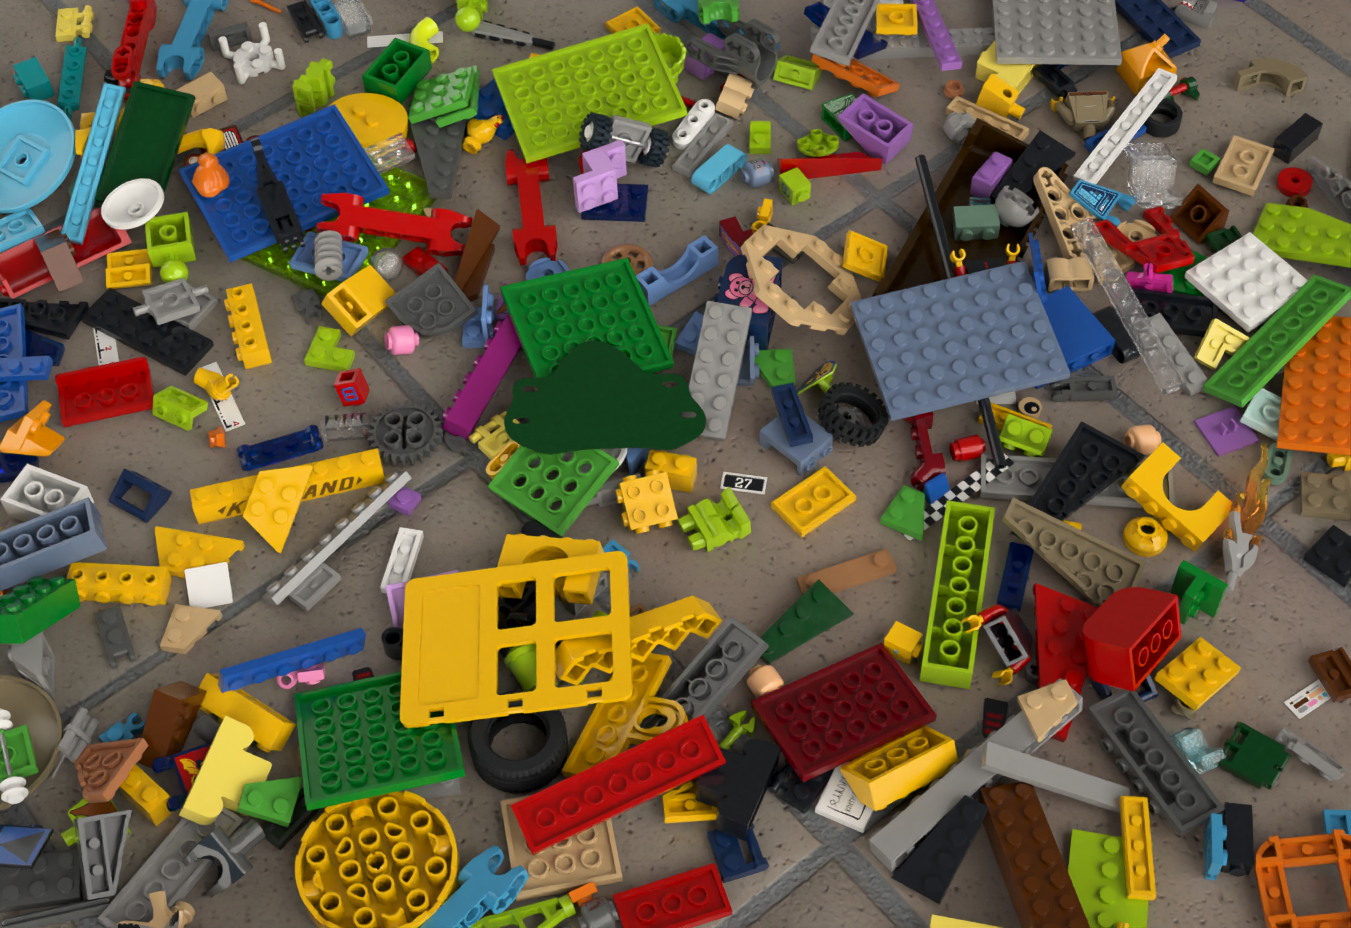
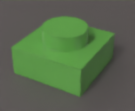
M1202 148L1190 160L1189 166L1207 176L1219 165L1220 158Z

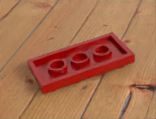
M715 863L612 895L622 928H693L730 916L733 911Z

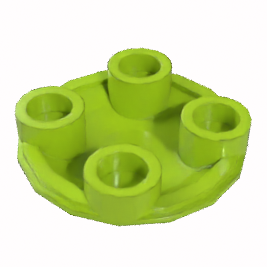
M813 129L810 131V134L797 140L798 150L804 155L811 157L830 155L839 147V137L823 133L821 129Z

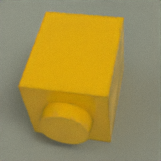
M896 621L884 639V646L892 657L910 665L914 657L918 659L924 649L922 644L923 634Z

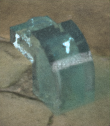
M1186 727L1170 736L1199 775L1216 768L1218 762L1226 758L1222 748L1208 747L1200 728Z

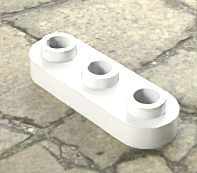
M701 99L697 101L676 128L672 136L673 145L676 148L686 149L715 114V105L711 100Z

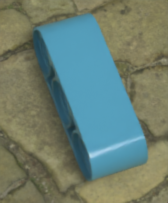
M726 144L694 172L691 183L706 193L712 194L744 166L747 155L734 146Z

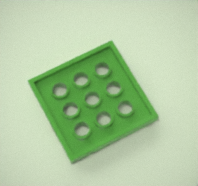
M520 445L487 487L490 491L533 520L540 522L556 534L563 536L615 471L619 462L601 449L571 452L574 454L573 458L565 462L562 461V458L566 453L543 454ZM533 460H541V464L538 467H530ZM583 465H592L591 470L589 472H580V469ZM550 472H559V475L556 479H548V475ZM521 477L526 478L524 485L515 486L517 479ZM569 483H577L574 491H565ZM536 490H544V494L542 497L533 498V494ZM554 502H562L560 509L551 510V505Z

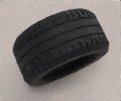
M515 690V691H510V692L508 691V692H506V693H501V694H499V695L522 693V692H528V691H526V690H524V691H522V690L516 691V690ZM523 700L509 702V708L523 706ZM559 709L525 714H509V716L471 720L468 744L473 765L478 775L482 777V780L486 781L493 788L503 792L508 791L509 793H525L538 790V788H542L543 785H547L554 780L558 773L561 772V768L564 767V763H566L568 736L566 723ZM526 723L534 725L545 734L546 740L543 747L535 755L526 759H505L496 754L491 748L494 737L503 728L511 724Z

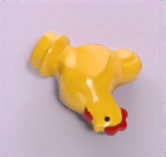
M498 114L488 120L473 118L468 121L467 133L469 136L464 139L463 149L470 154H477L481 150L482 144L489 142L493 138L496 129L503 123L504 117Z

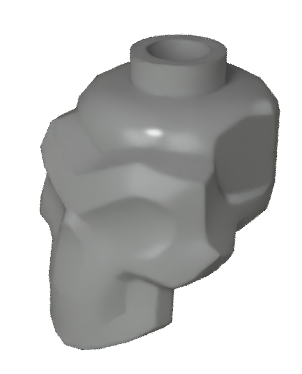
M953 112L945 118L946 122L943 124V130L950 140L957 141L958 144H964L976 120L968 112L958 114Z

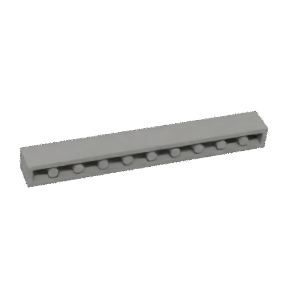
M1071 688L1077 699V706L1069 714L1064 715L1062 721L1056 727L1053 726L1045 734V738L1041 742H1037L1023 711L1017 715L1010 716L1006 720L1005 725L998 731L994 730L991 732L982 745L972 748L967 757L960 763L953 764L943 778L933 781L923 795H917L904 811L895 813L884 828L875 830L869 839L871 853L892 873L895 872L964 795L977 801L981 788L993 787L1005 777L981 768L983 745L987 741L1031 755L1082 711L1083 697Z

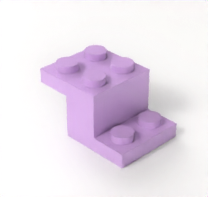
M622 140L582 153L584 174L573 177L575 207L579 213L618 199L617 178L627 175L625 144Z

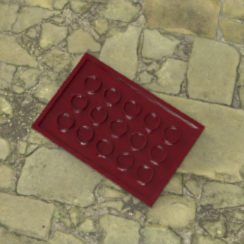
M882 643L751 701L752 710L776 745L781 747V752L802 782L808 781L936 721L937 716Z

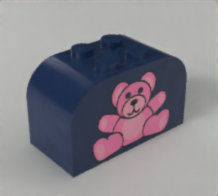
M740 254L733 257L727 263L724 276L719 277L718 289H720V292L715 293L714 302L752 308L747 340L750 339V336H754V343H759V350H768L776 312L755 295L753 289L755 282L754 279L750 278L746 267L747 257ZM764 256V259L771 262L779 270L771 282L782 288L783 258Z

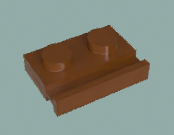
M1343 647L1335 651L1329 650L1310 656L1308 663L1333 703L1351 698V660Z

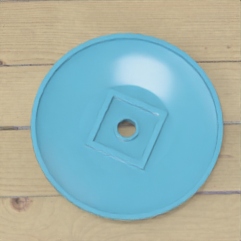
M32 99L17 101L0 108V213L19 212L40 203L60 186L72 167L76 154L75 128L70 118L52 103ZM23 158H27L23 164H20Z

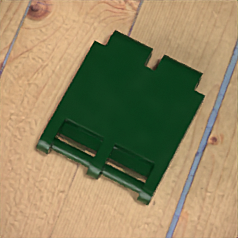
M1237 722L1234 726L1236 730L1230 739H1226L1223 751L1220 756L1214 758L1213 762L1215 765L1258 789H1261L1263 786L1271 790L1291 755L1284 751V745L1242 722ZM1239 733H1242V735H1241L1240 739L1238 740V742H1235V740H1236V738L1238 737ZM1231 750L1232 752L1228 756L1227 760L1224 759L1228 751Z

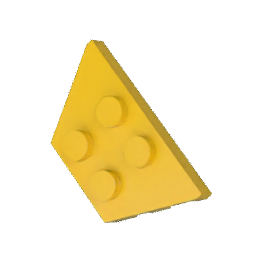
M307 465L259 471L243 517L280 554L283 552L313 466Z
M155 526L160 567H167L170 576L186 578V569L223 562L228 564L230 562L229 558L237 550L241 552L245 547L242 540Z

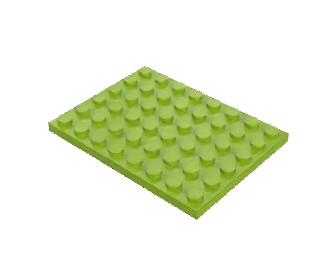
M649 23L492 69L493 77L526 164L580 148L581 142H579V138L581 136L579 132L582 131L580 127L581 124L584 125L583 120L584 118L587 119L586 115L591 112L612 118V115L649 123L651 126L687 116L685 104Z

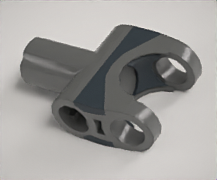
M252 819L248 820L229 837L218 826L187 854L182 863L187 867L193 861L208 859L216 865L218 869L217 879L213 883L214 886L207 891L210 897H213L238 881L253 868L244 855L262 841L266 835L258 823Z

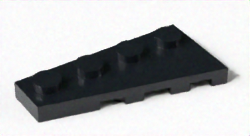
M1040 130L996 188L990 199L995 202L999 192L1006 185L1009 186L1008 189L1011 191L1017 188L1028 195L1036 187L1033 177L1040 168L1047 167L1055 173L1068 160L1070 161L1076 153Z
M0 298V309L19 303L22 304L25 312V329L67 340L70 339L82 320L81 316L89 309L87 302L80 301L79 304H70L69 301L48 303L47 300L27 302L26 299Z
M964 795L891 878L940 905L990 808Z

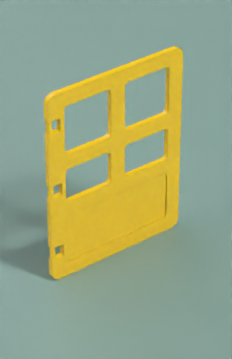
M622 551L415 578L408 581L405 586L400 721L406 728L502 717L516 713L525 714L588 706V704L602 702L625 701L632 696L628 559ZM610 571L611 613L609 615L562 622L555 621V579L557 577ZM536 581V623L531 626L498 629L499 586ZM605 634L612 635L613 679L611 681L556 687L555 644L557 641ZM536 644V689L529 692L498 695L499 649ZM602 690V696L588 698V692ZM523 700V706L509 708V702ZM444 711V716L430 718V713Z

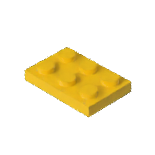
M1200 637L1160 670L1154 680L1196 711L1239 673L1241 667Z

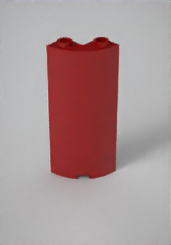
M102 206L91 213L83 245L72 243L76 252L73 258L78 268L132 243L126 230L115 229L106 224L101 215ZM60 225V226H58V227H56V228H54V229H52V230H50V231H47V232H45V233H43V234H41V235H39V236H42V235H44V234H47V233L52 232V231L57 230V229H59L60 232H62L63 225ZM34 238L0 253V291L4 297L9 296L10 299H13L53 280Z

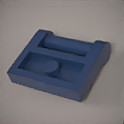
M754 823L746 838L753 858V862L746 864L737 838L726 835L718 829L707 832V838L723 883L753 875L769 868L767 858L763 857L754 834Z

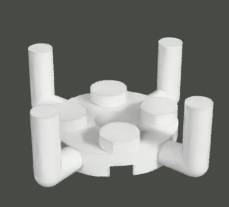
M265 22L259 23L262 38L260 43L244 42L236 52L229 50L226 37L222 36L218 39L223 57L233 60L237 82L241 85L246 82L248 77H256L258 73L263 71L267 73L272 68L284 70L286 67L281 48L274 50L276 58L274 60L272 48L268 45L270 37Z

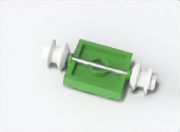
M0 708V791L3 792L1 799L10 804H17L22 802L29 793L28 789L24 787L26 785L24 777L39 773L29 728L27 725L12 729L13 723L9 720L11 718L10 712Z

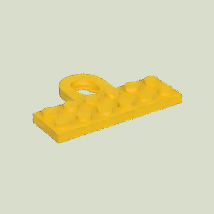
M650 653L644 662L632 658V696L625 701L597 703L562 769L565 777H572L627 751L631 743L639 745L688 722L687 714L678 702L655 697L672 664L669 656ZM652 714H659L668 718L666 724L660 727L654 726L649 729L640 727L641 722Z

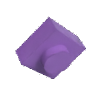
M403 486L388 501L389 508L410 516L421 501V494Z

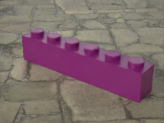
M509 315L505 317L503 322L498 321L493 330L496 333L494 338L489 337L483 347L486 350L484 355L479 354L473 364L475 370L473 373H467L463 381L465 387L463 390H457L452 399L455 404L452 408L448 406L442 416V419L445 420L442 429L455 436L464 437L466 442L522 347Z

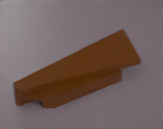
M480 210L475 212L454 281L470 302L478 299L495 252V245L492 242L500 230V225Z

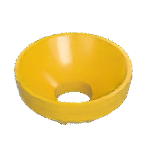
M1147 516L1136 517L1130 520L1124 528L1123 542L1128 550L1138 556H1156L1167 545V530L1161 522ZM1149 525L1153 527L1154 533L1146 534L1142 532L1140 527Z

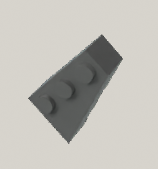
M132 809L74 819L84 900L116 895Z

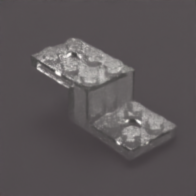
M1128 143L1122 150L1129 161L1127 188L1137 205H1140L1141 208L1162 206L1166 209L1182 206L1183 197L1175 187L1177 159L1166 143Z

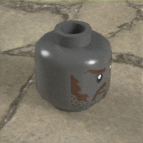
M603 896L583 903L580 907L582 915L577 916L581 928H615L616 921L619 920L612 900L607 901Z

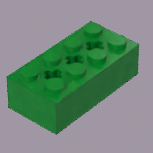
M36 576L28 579V583L15 587L13 592L0 596V644H23L81 607L75 579H64L63 576L43 579L42 576Z

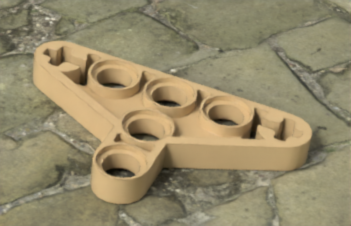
M1042 167L1034 175L1033 181L1063 258L1069 260L1075 257H1085L1088 224L1099 222L1100 220L1068 195L1071 190L1051 169ZM1048 193L1053 194L1056 201L1051 200L1048 197ZM1073 210L1078 211L1081 218L1076 217ZM1055 212H1059L1063 216V220L1058 219ZM1062 231L1068 232L1071 239L1066 238Z

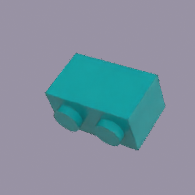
M36 57L13 65L15 74L12 75L17 86L21 85L19 88L24 98L28 97L29 100H45L55 96L50 80Z

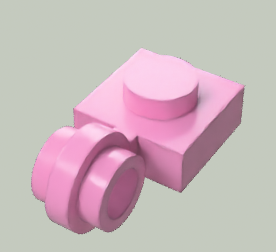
M325 663L316 664L311 668L300 669L285 675L289 676L291 681H285L283 676H277V683L284 689L292 688L297 680L299 683L305 682L307 685L320 683L326 675Z

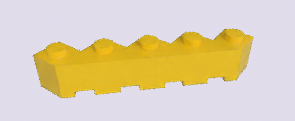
M693 595L630 617L631 656L638 661L644 662L657 644L676 651L690 632L708 639L723 620L709 602ZM605 634L563 640L555 650L556 675L558 678L578 685L592 667L611 674L613 671L612 635Z

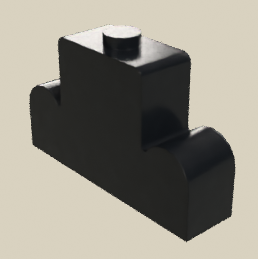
M756 738L750 739L744 744L743 755L719 747L726 760V764L697 777L699 780L697 782L696 801L716 807V828L726 835L743 841L748 836L779 763L781 753L779 745Z

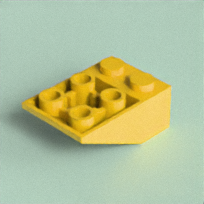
M370 264L329 292L321 304L352 337L388 308L385 301L396 294V292Z

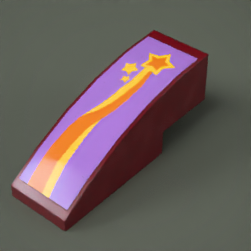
M736 216L720 220L719 236L734 256L742 254L741 246L754 234L752 229L743 231Z

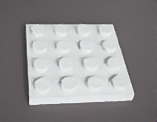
M1251 232L1186 271L1184 277L1248 333L1269 320L1308 281Z

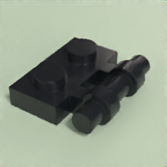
M786 759L781 771H777L772 777V783L768 789L774 794L780 788L785 790L786 793L783 795V801L805 814L827 785L834 770L831 769L805 782H802L798 776L792 782L788 777L794 769Z

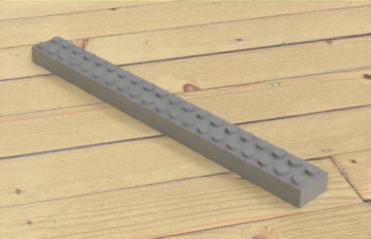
M994 27L947 29L959 56L981 55L995 41ZM918 30L917 35L864 33L859 43L861 45V50L858 52L859 60L935 57L923 30Z

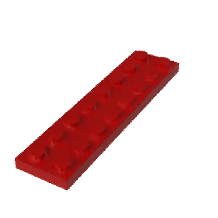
M701 715L510 806L532 855H535L726 764V760L704 715Z

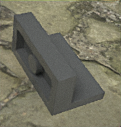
M247 22L208 31L207 33L213 52L221 50L218 39L222 36L226 37L229 48L242 45V43L247 41L252 42Z

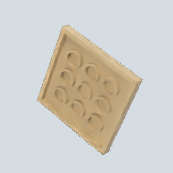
M529 796L500 801L511 869L521 865L529 875L525 885L516 897L517 901L570 892L592 881L595 886L623 882L611 819L532 855L510 806Z

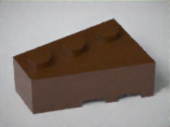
M183 681L154 689L141 737L144 738L149 746L137 763L161 773L176 766L174 758L180 756L207 691Z

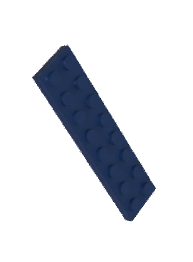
M1115 0L1116 9L1149 43L1154 40L1157 41L1164 33L1170 38L1163 46V50L1169 58L1200 46L1201 39L1162 0Z

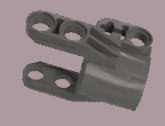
M718 19V28L722 34L727 36L724 40V50L718 49L699 37H691L684 43V47H686L687 54L711 69L740 74L760 85L771 76L777 65V45L780 43V36L775 29L756 19H752L748 23L738 20V23H731L725 20L729 28L725 26L724 19ZM767 35L772 38L773 43L768 40ZM691 43L696 46L697 51L692 47ZM707 52L712 55L713 60L709 58Z

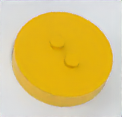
M358 93L344 96L329 105H336L368 157L394 151L398 141L401 138L406 139L408 136L407 112L399 102L390 97L374 93Z

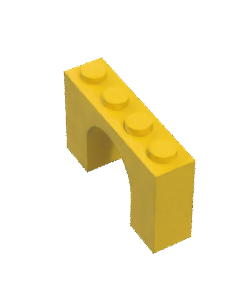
M1162 442L1128 477L1121 488L1130 498L1136 500L1148 514L1153 515L1161 522L1166 530L1171 531L1178 537L1183 545L1195 552L1227 518L1229 512L1233 511L1237 506L1219 490L1200 509L1187 511L1174 506L1166 498L1162 484L1164 476L1176 465L1181 457Z
M507 534L497 567L604 553L600 541L594 539L578 540L569 537L552 538L545 535L538 537L526 536L524 534ZM600 572L566 576L563 591L568 603L592 605ZM526 581L499 586L498 597L522 599Z

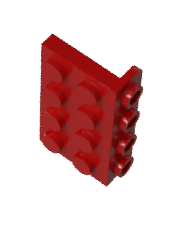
M145 357L132 358L55 375L63 427L153 408L154 391L152 376Z

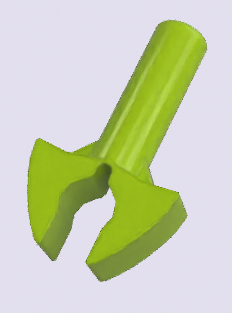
M741 711L730 716L729 723L733 725V729L718 746L728 750L740 735L747 734L752 738L755 730V716L752 717L748 724H743L742 726L740 724L746 718L747 711Z

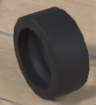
M1162 99L1151 115L1165 114L1172 121L1158 122L1149 116L1144 122V125L1147 127L1146 133L1154 137H1170L1179 130L1183 112L1181 107L1169 99Z

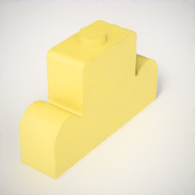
M994 41L986 51L981 53L977 61L975 78L986 82L989 76L994 74L1015 88L1020 94L1034 77L1033 69L1042 64H996Z
M228 716L224 717L179 816L200 825H210L219 816L223 807L234 812L237 811L245 784L266 781L272 764L246 752L254 738L253 731L249 726Z

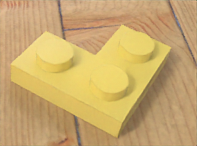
M1215 318L1211 321L1193 359L1214 370L1217 368L1224 352L1233 356L1250 337Z

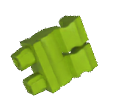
M321 58L319 62L311 61L306 69V75L301 74L298 80H293L292 88L298 116L305 117L315 113L316 107H324L328 103L329 97L332 98L335 94L333 85L336 83V80L330 71L333 68L331 60Z
M730 486L721 493L719 503H715L708 498L704 499L695 506L693 504L687 507L688 514L678 519V526L683 534L693 529L696 532L687 536L688 543L693 551L705 547L706 551L710 552L714 550V547L722 546L729 540L733 542L736 538L743 539L751 534L750 519L741 504L739 505V501Z

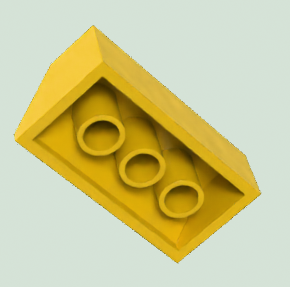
M924 726L841 766L840 771L859 801L877 811L886 808L888 804L898 799L907 797L909 793L919 788L928 786L930 782L937 778L945 776L950 767L959 761L954 739L928 726Z

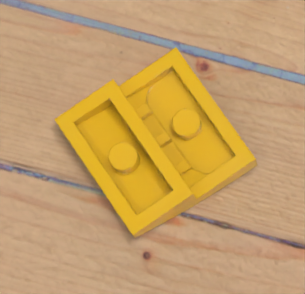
M147 249L107 254V268H105L107 290L109 288L119 289L152 284L153 266Z

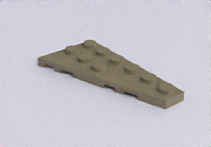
M1014 497L1002 518L1004 524L1098 608L1114 592L1128 587H1137L1146 566V562Z

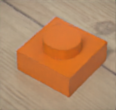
M592 881L569 892L568 896L573 905L578 903V906L581 907L583 903L593 899L592 896L596 895L597 888Z

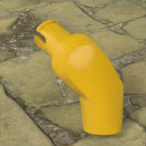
M199 367L195 373L193 383L205 389L211 398L220 401L230 397L231 390L238 386L239 380L237 376L233 377V374H228L224 378L219 373Z

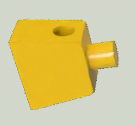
M991 74L983 85L976 105L1005 118L1012 115L1019 120L1026 109L1016 104L1019 92L994 74Z

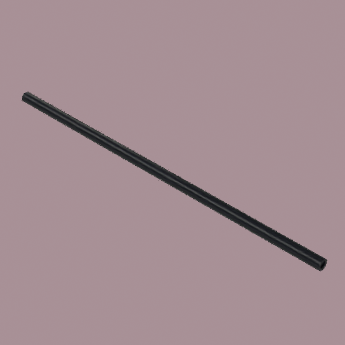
M918 155L915 161L946 279L956 277L954 263L950 260L951 251L926 156ZM984 398L978 400L994 466L997 470L1004 469L1007 464L990 399Z

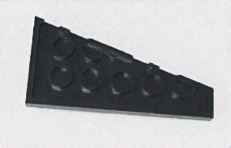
M1081 421L1028 505L1060 521H1064L1141 462L1145 455ZM1011 531V534H1013L1014 536L1020 538L1017 534H1015L1013 531Z

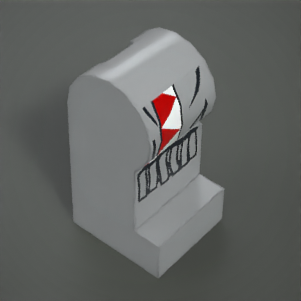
M1181 0L1175 9V14L1181 20L1208 29L1215 17L1218 3L1211 0L1209 4L1196 0Z

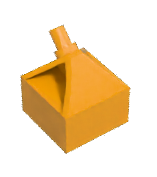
M1165 33L1157 41L1154 40L1151 43L1121 52L1122 62L1121 65H1117L1116 71L1135 96L1138 95L1158 68L1173 74L1176 73L1177 67L1163 50V46L1170 40Z

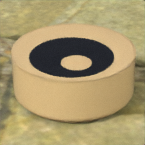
M1026 397L1020 400L1018 413L1035 419L1041 414L1042 405L1039 400L1033 397Z

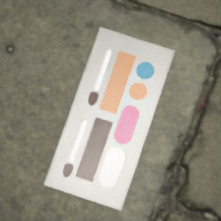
M1318 679L1286 700L1284 704L1301 719L1331 698Z

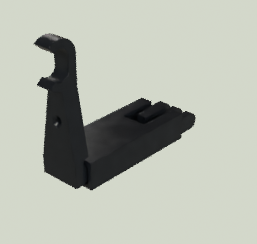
M259 138L251 139L250 142L256 158V192L278 245L281 244L284 253L289 252L287 247L289 244L292 250H296L295 242H298L302 248L305 246L302 238L304 236L302 227L282 180L278 181L266 160Z

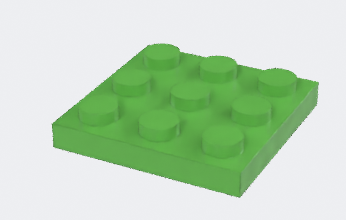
M462 67L455 72L443 73L436 78L425 79L416 84L408 116L411 124L467 107L475 76L473 67Z

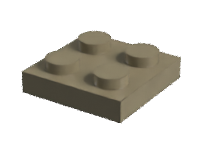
M1301 471L1299 476L1300 516L1350 521V477Z

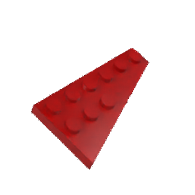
M1035 583L1033 595H1035L1034 616H1036L1037 688L1040 689L1050 683L1054 684L1061 678L1062 680L1066 679L1069 686L1080 695L1087 673L1083 625L1098 610V607ZM1072 720L1051 738L1064 743L1067 739Z

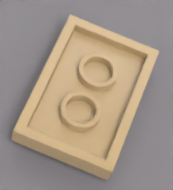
M1234 135L1214 175L1212 183L1254 196L1275 148Z

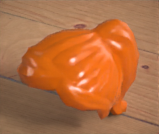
M209 152L201 154L197 160L199 166L194 172L192 183L202 196L207 198L214 197L229 186V175L219 164L216 155Z

